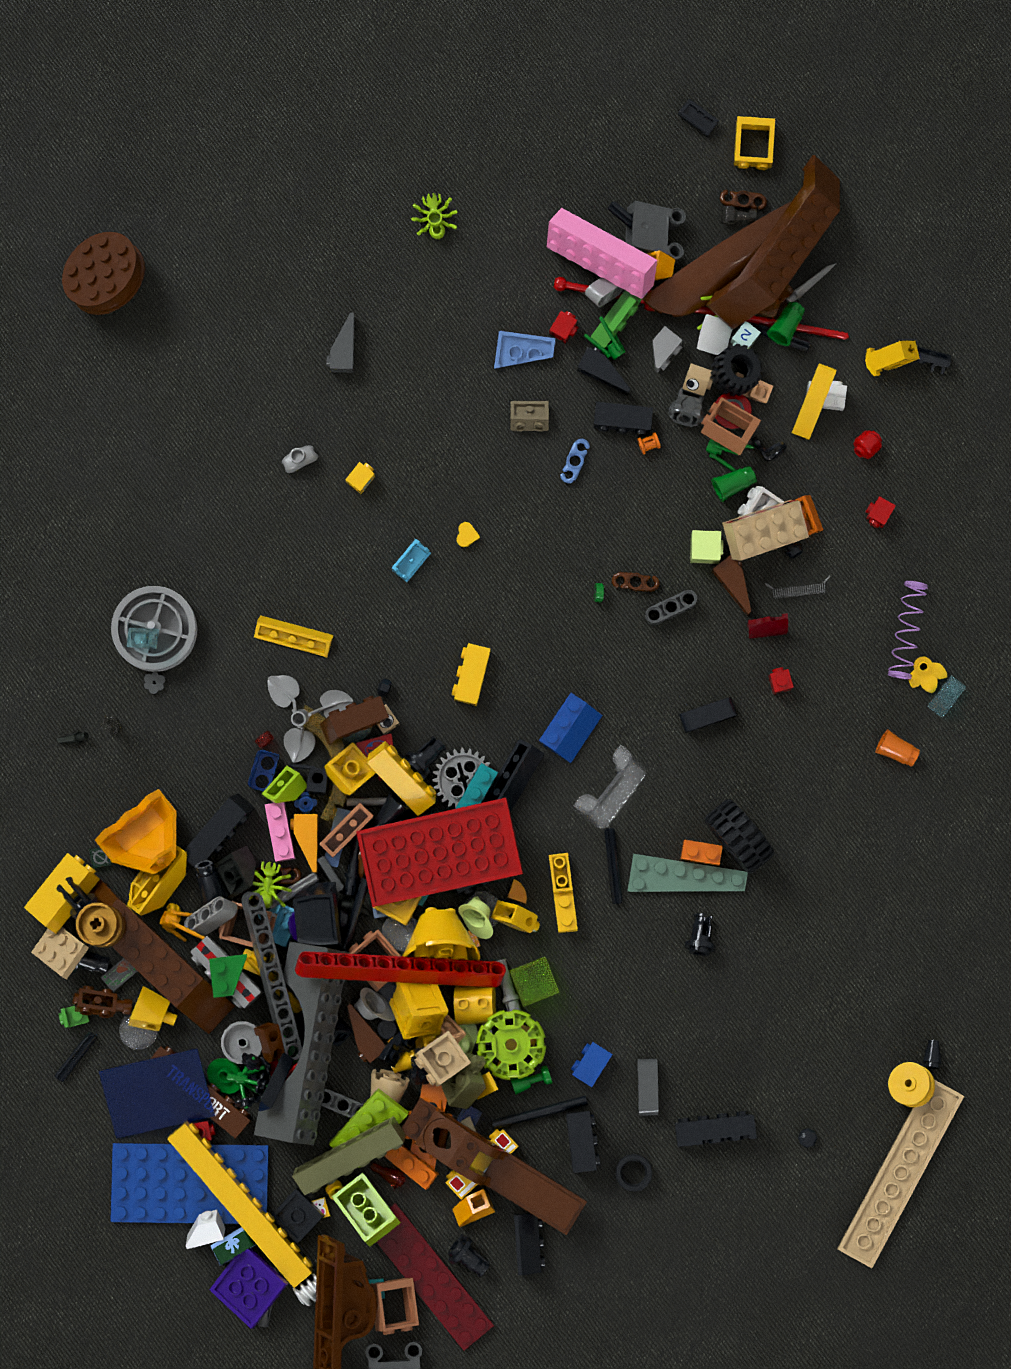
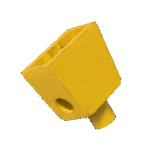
M497 900L491 915L492 919L527 933L536 932L539 929L540 923L537 921L538 916L519 905Z
M143 986L128 1025L159 1031L163 1022L174 1026L178 1015L167 1011L170 1004L169 1000Z

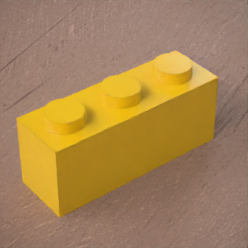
M468 643L467 648L463 647L461 658L464 661L463 665L458 667L456 677H459L458 685L454 684L452 695L455 696L454 701L477 706L491 651L490 648Z

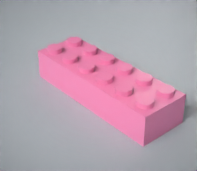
M563 208L549 221L547 247L550 250L577 263L584 269H588L599 277L605 278L615 286L628 291L640 299L654 286L657 259Z

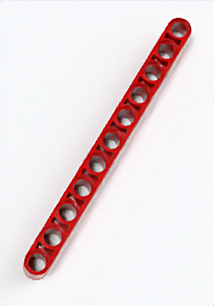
M305 951L300 953L295 972L298 976L304 978L498 987L502 983L506 967L496 961Z

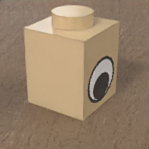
M690 364L682 389L704 396L706 389L710 390L713 379L710 378L712 370Z
M385 704L384 706L389 718L377 724L383 735H386L400 725L389 707Z

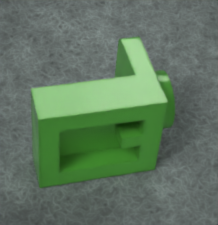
M75 1006L62 1008L61 1013H59L61 1025L64 1024L65 1028L90 1022L89 1015L75 1012Z

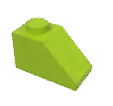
M286 766L264 790L262 795L274 803L294 801L307 788V784L299 772Z

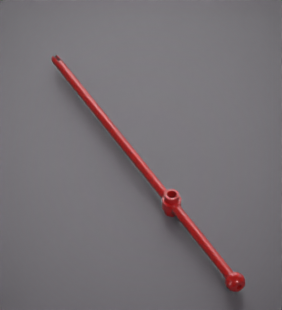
M556 277L554 282V289L556 291L569 289L585 292L589 285L567 282L564 277ZM643 299L641 300L640 303H644V304H645V306H644V309H645V310L655 311V310H653L652 308H650V307L644 302ZM708 307L695 311V313L716 316ZM753 316L747 320L750 323H762L767 326H772L776 321L775 319ZM799 324L796 329L799 332L843 340L849 337L846 332Z

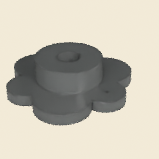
M153 672L152 675H145L144 681L146 683L144 688L149 689L151 694H156L158 690L164 689V676L159 675L157 672Z

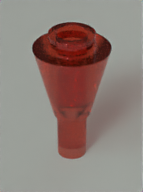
M373 1163L370 1168L380 1174L394 1189L398 1186L402 1187L406 1180L403 1171L384 1168L376 1163Z

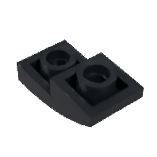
M398 1032L386 1045L378 1058L389 1066L395 1067L403 1051L409 1053L418 1037L404 1040L401 1032Z

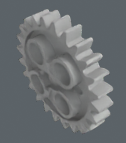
M461 748L460 753H457L454 749V755L451 756L447 752V759L440 758L443 764H436L439 771H433L437 778L432 779V782H436L438 785L433 788L435 790L440 789L437 797L443 795L442 803L448 800V807L455 804L456 808L465 792L463 783L458 782L461 776L457 764H461L464 776L469 777L466 780L467 786L481 763L487 766L490 765V762H483L485 756H482L480 759L478 758V751L472 755L471 749L467 753L464 752L463 748ZM466 763H474L475 770L473 772L465 771L464 766ZM449 768L456 769L457 775L454 778L447 777L446 771ZM453 787H461L463 790L462 794L454 796L451 792Z

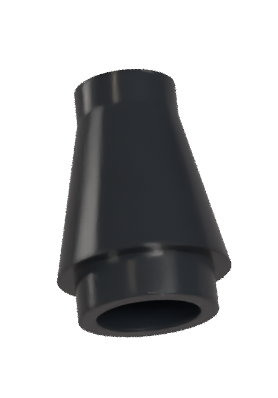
M928 1040L922 1062L925 1068L940 1069L942 1064L940 1041Z

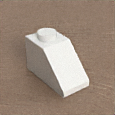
M218 1210L205 1211L198 1215L187 1235V1249L224 1240L225 1226Z

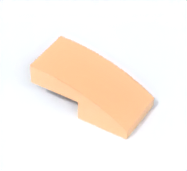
M739 372L735 373V375L740 378L744 377V375ZM760 380L754 388L743 394L749 399L766 404L773 386Z

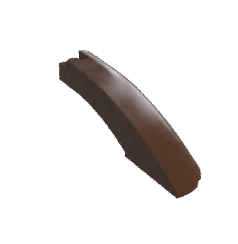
M791 202L763 216L692 261L643 297L644 302L656 312L671 314L674 317L689 315L706 306L709 300H701V297L713 296L716 290L719 291L739 277Z

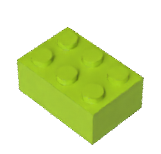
M361 1173L332 1196L369 1247L401 1223L364 1173Z

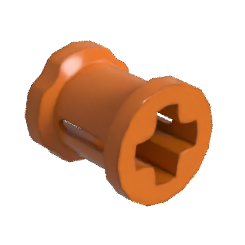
M656 432L643 439L637 438L642 454H646V451L654 448H661Z

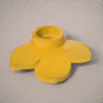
M922 656L914 662V670L910 673L912 678L909 679V683L912 688L921 685L925 691L934 693L938 684L937 679L947 678V672L940 663L932 662L928 657ZM922 663L927 664L924 670L920 669Z

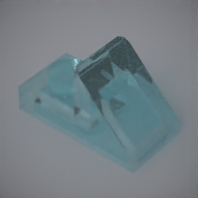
M129 628L126 647L156 651L159 629Z
M951 675L928 704V707L943 718L966 686Z

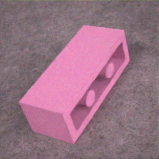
M285 802L265 804L275 862L296 859Z

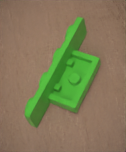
M626 290L604 318L614 337L618 331L624 329L627 319L630 315L633 316L636 313L638 304L642 300ZM600 323L591 335V338L603 348H606L611 339L602 323Z

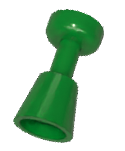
M547 1065L541 1067V1073L521 1079L510 1078L515 1095L530 1088L531 1084L542 1080L547 1085L552 1084Z

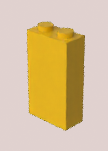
M68 853L24 907L45 927L56 934L71 916L70 911L72 909L63 898L62 893L56 890L57 886L60 884L74 899L78 894L65 880L66 878L72 877L73 882L79 885L87 895L100 880L94 874L96 872L95 869L88 864L84 866L85 861L77 855L73 857Z

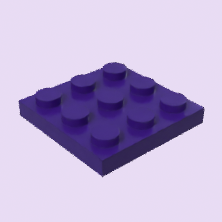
M248 1248L232 1259L209 1290L252 1329L288 1285V1282L256 1252Z

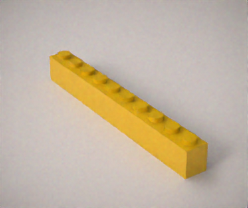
M186 1121L169 1135L168 1141L292 1287L295 1288L312 1274V1262L307 1257H302L299 1253V1247L286 1238L288 1235L282 1227L278 1228L274 1224L275 1219L269 1212L265 1213L263 1211L261 1202L256 1197L252 1198L248 1193L250 1192L249 1188L243 1182L240 1184L236 1179L237 1174L230 1167L227 1168L223 1164L224 1159L218 1152L215 1154L212 1151V1145L205 1137L201 1138L198 1134V1128L193 1123L190 1124Z

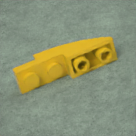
M568 853L549 855L558 933L578 931Z

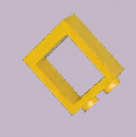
M737 116L734 166H738L741 169H747L749 166L757 167L759 170H767L772 167L775 119ZM741 129L769 131L767 158L740 156Z

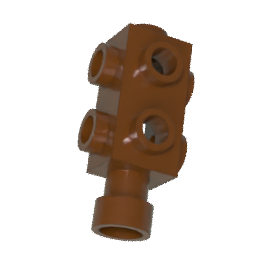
M92 986L79 988L77 993H74L72 1004L75 1005V1012H80L82 1015H99L101 1018L113 1017L116 1011L130 1015L133 1002L132 999H117L118 994L113 993L111 989L96 991Z

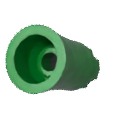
M794 301L789 302L786 308L783 309L778 319L767 331V335L772 341L782 346H789L791 344L793 335L805 312L801 304Z
M746 466L743 469L739 468L728 474L714 477L711 479V482L719 500L724 502L731 496L748 488L749 485L756 483L757 480L752 468Z

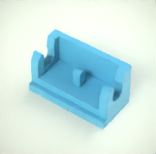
M415 539L393 565L392 571L405 582H408L431 552L420 541Z

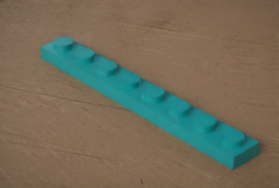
M481 763L455 809L480 804L498 772ZM429 895L422 896L418 905L423 906Z

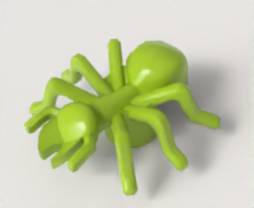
M432 193V199L429 194L427 195V203L425 198L422 197L423 204L431 209L430 211L423 210L416 204L412 205L420 213L427 214V217L422 219L413 217L411 220L420 223L428 221L425 228L417 232L418 236L429 229L432 238L441 239L445 235L443 225L447 228L457 229L456 225L448 224L443 218H450L458 212L454 210L449 214H441L442 211L448 208L452 198L449 197L445 205L437 210L438 205L441 203V194H438L439 201H437L436 195Z
M264 862L261 864V870L264 871L266 878H263L255 870L254 874L263 883L253 881V885L259 886V889L253 892H257L262 896L266 909L272 906V897L285 908L284 902L276 895V889L286 892H292V889L273 884L282 879H288L291 875L279 876L273 880V876L280 871L281 865L279 864L276 870V863H273L271 867V862L265 865V869Z

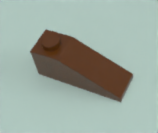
M730 555L714 567L712 573L746 616L751 613V608L741 568L743 565L739 560L732 559Z
M349 1004L347 1007L357 1048L360 1051L358 1055L365 1063L367 1061L372 1063L380 1056L386 1044L353 1005Z

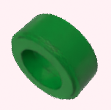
M595 583L594 602H602L604 598V584Z

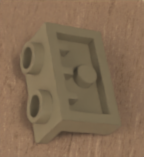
M511 401V431H548L549 401Z

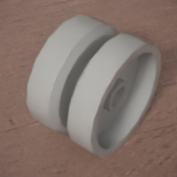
M238 1021L229 1025L224 1030L221 1037V1048L224 1055L230 1061L243 1064V1053H252L258 1058L262 1056L260 1039L254 1032V1028L258 1027L257 1025L247 1021ZM241 1039L246 1040L245 1046L239 1045L241 1044Z

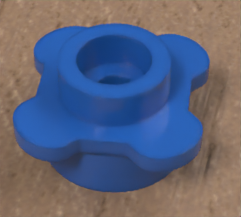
M303 792L301 797L294 801V806L299 808L303 814H309L310 810L317 805V800L312 799L308 792Z

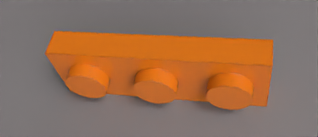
M404 1145L397 1150L391 1149L387 1151V1154L384 1156L425 1190L430 1187L439 1174Z

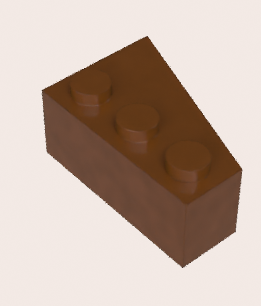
M369 696L363 699L361 704L357 705L354 702L347 705L343 711L336 709L329 712V716L319 724L328 746L334 744L338 739L350 737L353 733L366 730L387 720L389 715L381 697L374 698Z

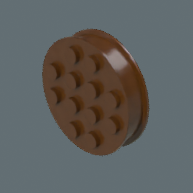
M103 232L93 235L80 243L67 259L62 274L63 289L68 298L86 313L103 315L114 312L128 303L140 288L145 273L143 255L127 237L120 233Z

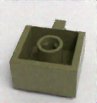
M464 1052L471 1063L442 1083L441 1086L449 1106L468 1109L486 1089L480 1072L486 1061L484 1056Z

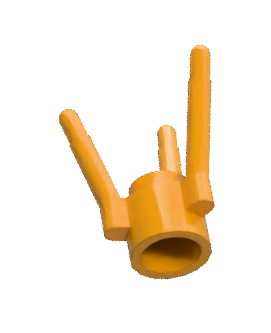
M174 909L163 913L160 919L162 928L170 931L182 941L186 942L187 939L174 929L179 928L202 940L205 938L199 933L179 924L180 918L177 915L188 917L193 913L180 912Z

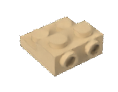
M449 1030L415 1054L416 1059H414L420 1069L424 1068L428 1073L426 1075L428 1082L431 1085L435 1084L437 1087L471 1063Z

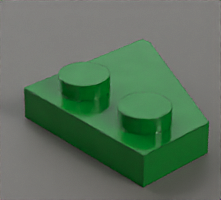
M247 954L209 959L214 998L234 995L247 959Z

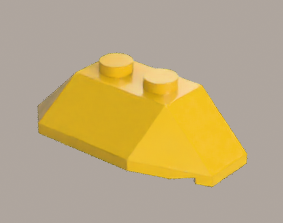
M176 845V858L168 867L156 874L140 871L131 883L127 905L141 916L163 907L186 876L187 852Z

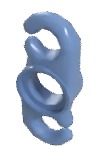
M578 439L572 445L563 472L571 471L573 476L568 479L564 473H561L560 477L565 483L574 482L579 475L587 450L579 451L577 447L582 443L586 449H589V442L585 439ZM572 456L580 458L581 462L578 466L570 464L569 460Z

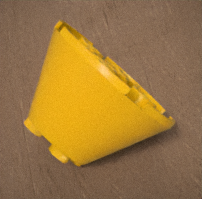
M430 907L420 916L403 957L480 961V952L456 914L455 909L437 910L434 907Z

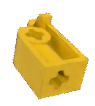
M899 341L876 351L874 348H868L865 359L867 369L873 376H880V372L883 371L882 369H895L920 359L916 341Z

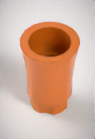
M888 729L882 735L875 750L877 754L887 756L911 767L914 765L920 752L914 745L899 738Z

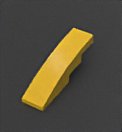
M818 364L792 430L793 434L810 439L836 374V369Z

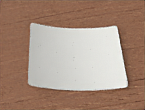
M707 314L702 324L697 349L715 355L720 354L728 347L733 329L727 326L720 318Z

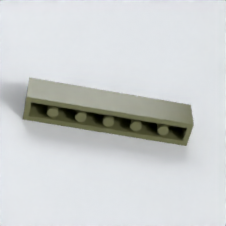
M393 1116L295 1168L292 1177L304 1195L310 1192L312 1194L316 1193L321 1189V1186L333 1184L338 1177L342 1175L348 1176L359 1166L361 1168L365 1167L370 1163V1160L382 1158L391 1149H399L404 1144L406 1134Z

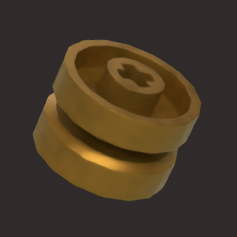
M91 903L84 906L79 912L76 919V931L85 943L100 948L111 947L122 938L125 931V920L117 908L103 903Z

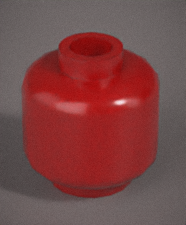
M864 431L853 442L855 454L866 459L872 458L882 447L881 437L875 431Z

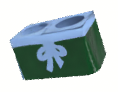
M241 1227L224 1237V1240L212 1244L211 1248L219 1264L223 1265L248 1248H252L256 1243Z

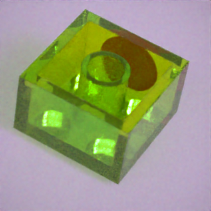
M546 957L509 970L523 1007L560 993Z

